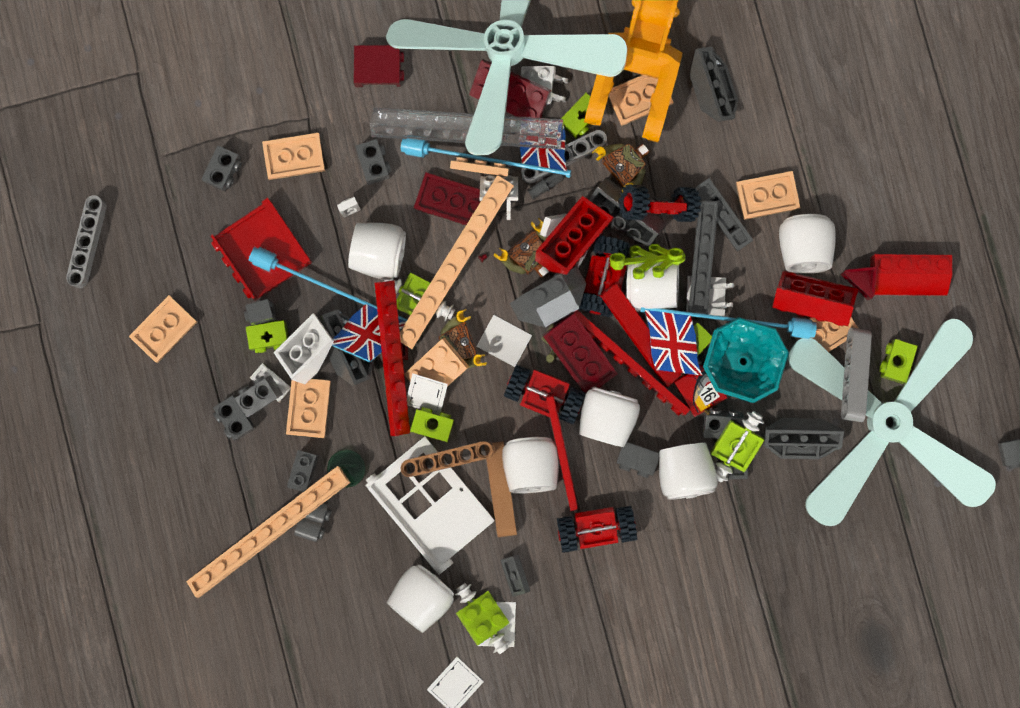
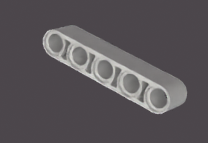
M596 130L565 145V153L569 156V159L565 161L566 167L592 155V151L597 147H605L607 141L606 134L601 130ZM599 136L603 139V143L595 144L593 138ZM584 145L586 151L579 153L576 150V146ZM522 168L521 171L522 180L528 184L553 174L551 172L530 169L535 172V175L532 178H528L524 173L529 169Z
M96 195L89 196L85 201L66 276L69 285L76 288H83L88 283L107 208L106 202ZM99 201V207L93 210V203ZM94 219L95 225L92 228H88V222ZM89 237L90 244L84 247L83 241ZM81 256H85V263L79 265V258ZM80 274L81 280L75 284L74 277Z
M851 327L847 334L841 418L844 420L863 422L866 416L872 338L871 331Z

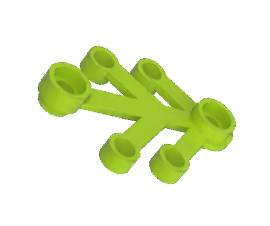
M651 244L648 252L635 245L630 247V256L634 258H625V255L622 253H614L610 255V265L614 270H621L624 265L644 263L633 269V278L643 279L645 272L653 267V276L661 278L664 276V270L672 264H681L685 261L686 256L680 248L667 250L658 244ZM658 262H663L659 266H654Z

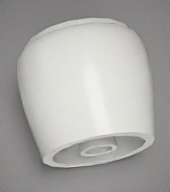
M801 214L789 217L783 221L779 228V240L785 269L788 272L809 274L824 272L832 268L836 233L835 225L830 218L820 214Z
M357 223L351 241L349 268L382 280H393L394 277H398L404 257L405 231L393 224Z
M658 262L654 266H659L663 262ZM644 263L628 265L626 280L627 299L636 311H640L641 307L645 309H671L678 307L679 265L672 264L664 270V276L661 278L653 276V267L645 272L643 279L633 278V269Z
M592 387V390H588L583 401L579 434L601 442L624 447L639 416L640 405L638 400L621 395L620 392L613 390L607 391Z
M526 437L513 439L506 443L502 450V461L511 493H538L557 488L559 456L556 443L551 438Z
M706 443L681 445L660 450V486L663 495L668 500L695 498L715 492V488L718 485L717 473Z
M418 564L411 566L402 575L391 593L387 604L423 633L449 610L454 601V593L436 575Z

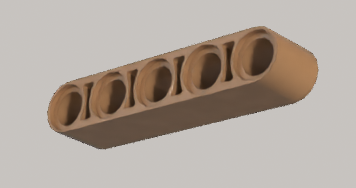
M485 441L408 459L401 464V472L406 477H414L489 459L495 454V447L491 442ZM483 445H488L490 448V452L486 456L481 453ZM465 449L471 452L469 460H465L462 456ZM446 454L452 456V462L449 465L444 462ZM428 458L434 462L431 469H428L425 465ZM409 463H413L415 466V471L412 474L407 471Z
M494 442L492 444L495 447V454L486 460L497 536L499 538L517 535L511 492L509 491L503 468L502 450L504 442ZM484 445L485 453L488 455L490 448L488 445Z

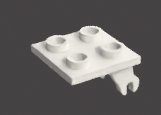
M522 66V77L551 90L546 104H551L552 100L566 102V97L552 93L553 81L568 84L569 80L568 78L555 75V66Z
M491 175L480 177V201H482L496 177ZM508 175L501 178L514 185L506 198L507 220H511V201H518V177Z
M692 276L687 278L686 312L689 309ZM711 277L708 315L725 316V308L733 307L732 302H725V289L734 288V283L726 284V278Z

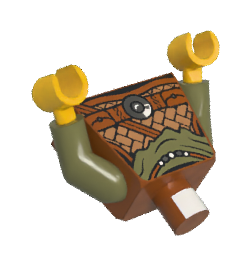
M620 143L605 147L599 146L592 151V154L598 153L599 157L596 158V161L602 159V164L622 188L629 184H642L646 173L644 169L646 163L642 158L649 153L644 144H641L635 150L630 144L624 145Z
M538 218L540 221L538 226L531 222V226L535 230L531 231L508 251L499 248L502 251L501 256L494 253V257L499 259L510 271L529 275L535 270L543 278L550 271L535 261L536 250L547 238L540 235L543 221Z
M467 309L461 310L443 327L439 340L446 338L469 365V368L485 366L487 362H481V357L485 356V354H477L467 324L464 322L470 320L471 316L465 318L463 313Z

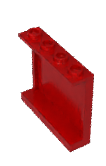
M269 198L263 200L262 205L216 236L211 235L213 239L211 242L212 246L217 252L221 251L224 256L221 258L227 267L231 266L234 271L232 275L237 283L241 282L245 287L242 290L247 298L250 299L252 297L255 301L288 280L294 274L278 267L268 272L252 265V262L248 260L254 247H261L277 254L276 258L279 259V264L297 272L312 263Z

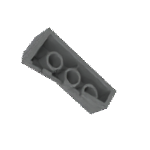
M606 177L591 195L589 201L613 216V220L609 223L612 229L616 231L621 230L627 233L628 237L650 246L667 223L654 213L647 212V216L642 220H626L623 218L622 214H620L621 208H619V204H621L619 198L622 197L620 195L622 189Z

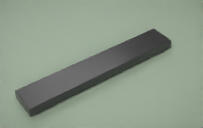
M699 200L701 202V206H699L701 211L698 212L699 216L697 218L688 312L708 314L718 201Z

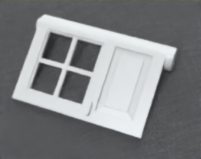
M424 436L378 475L374 473L367 478L365 486L438 575H440L453 564L450 558L495 520L452 468L432 472L420 483L415 477H409L416 487L400 500L397 499L386 483L401 472V464L405 460L419 457L422 453L429 455L438 452L426 436ZM440 472L452 489L435 502L422 486ZM419 489L432 506L418 518L414 519L402 503Z

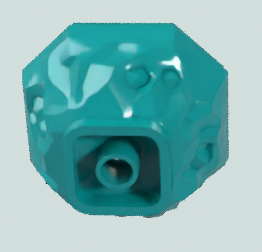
M738 317L714 330L703 368L716 392L755 403L778 390L789 352L775 328ZM741 358L746 359L745 365L740 364Z

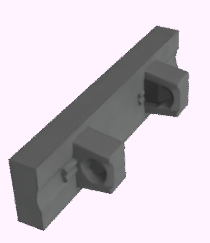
M710 178L695 187L696 191L699 192L698 196L701 197L700 200L718 201L716 223L737 252L753 241Z

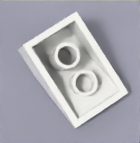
M313 313L274 351V354L290 378L305 385L319 371L334 340L316 314Z

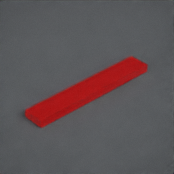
M613 284L600 297L664 386H670L681 376V373L656 370L651 355L650 330L619 286Z
M553 394L546 395L570 511L577 510L578 504L555 398Z

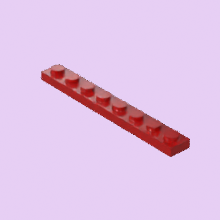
M395 281L376 282L375 293L390 435L399 436L409 434L410 425Z
M578 310L573 312L592 339L596 338L600 342L598 345L605 352L609 350L614 354L613 359L620 365L624 363L628 367L627 371L633 377H640L643 380V386L648 390L653 389L657 392L656 397L663 403L667 401L672 406L670 409L679 416L681 414L685 416L690 411L687 406Z

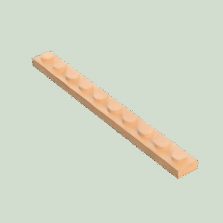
M496 176L400 331L401 343L411 349L414 348L514 185L500 176Z
M337 466L186 581L194 596L200 598L347 486L350 481L341 467Z

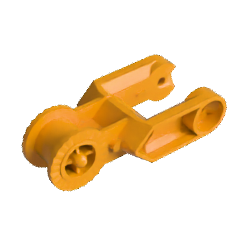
M632 0L631 3L634 6L630 26L625 27L624 33L608 34L622 37L627 45V59L623 70L658 79L655 91L650 99L651 106L642 135L643 138L658 143L683 54L670 45L671 39L668 38L673 18L677 17L680 11L677 7L678 0ZM596 75L584 123L601 125L609 93L613 89L614 76Z

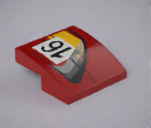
M703 365L699 366L702 376L686 374L674 381L680 395L685 400L694 417L727 399L726 394L715 391Z

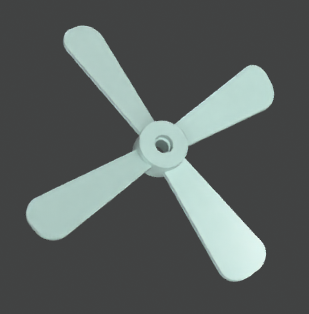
M502 0L500 20L491 24L485 31V34L402 19L394 22L389 27L386 35L388 44L398 49L487 51L492 63L465 140L468 152L473 155H489L495 152L502 143L511 66L526 58L613 77L620 74L626 65L627 45L624 39L615 34L524 35L521 27L531 0Z
M950 319L940 326L894 402L881 403L868 390L866 416L868 417L867 426L870 432L806 499V510L816 521L826 526H835L844 519L889 442H899L963 505L969 507L980 506L993 494L996 483L990 473L913 426L911 411L972 346V332L962 321ZM801 338L797 340L788 355L791 368L842 400L844 367L815 339ZM888 417L893 419V425L890 428L886 425Z

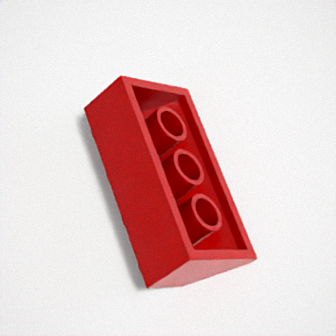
M582 196L536 250L535 261L550 272L567 275L613 220V216Z
M875 254L870 257V267H877L875 295H948L952 278V255Z
M783 271L772 308L782 312L796 313L803 317H812L818 321L832 322L838 326H849L858 289Z

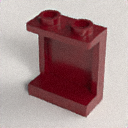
M354 45L355 87H363V85H396L401 87V81H404V70H401V63H404V51L391 45Z

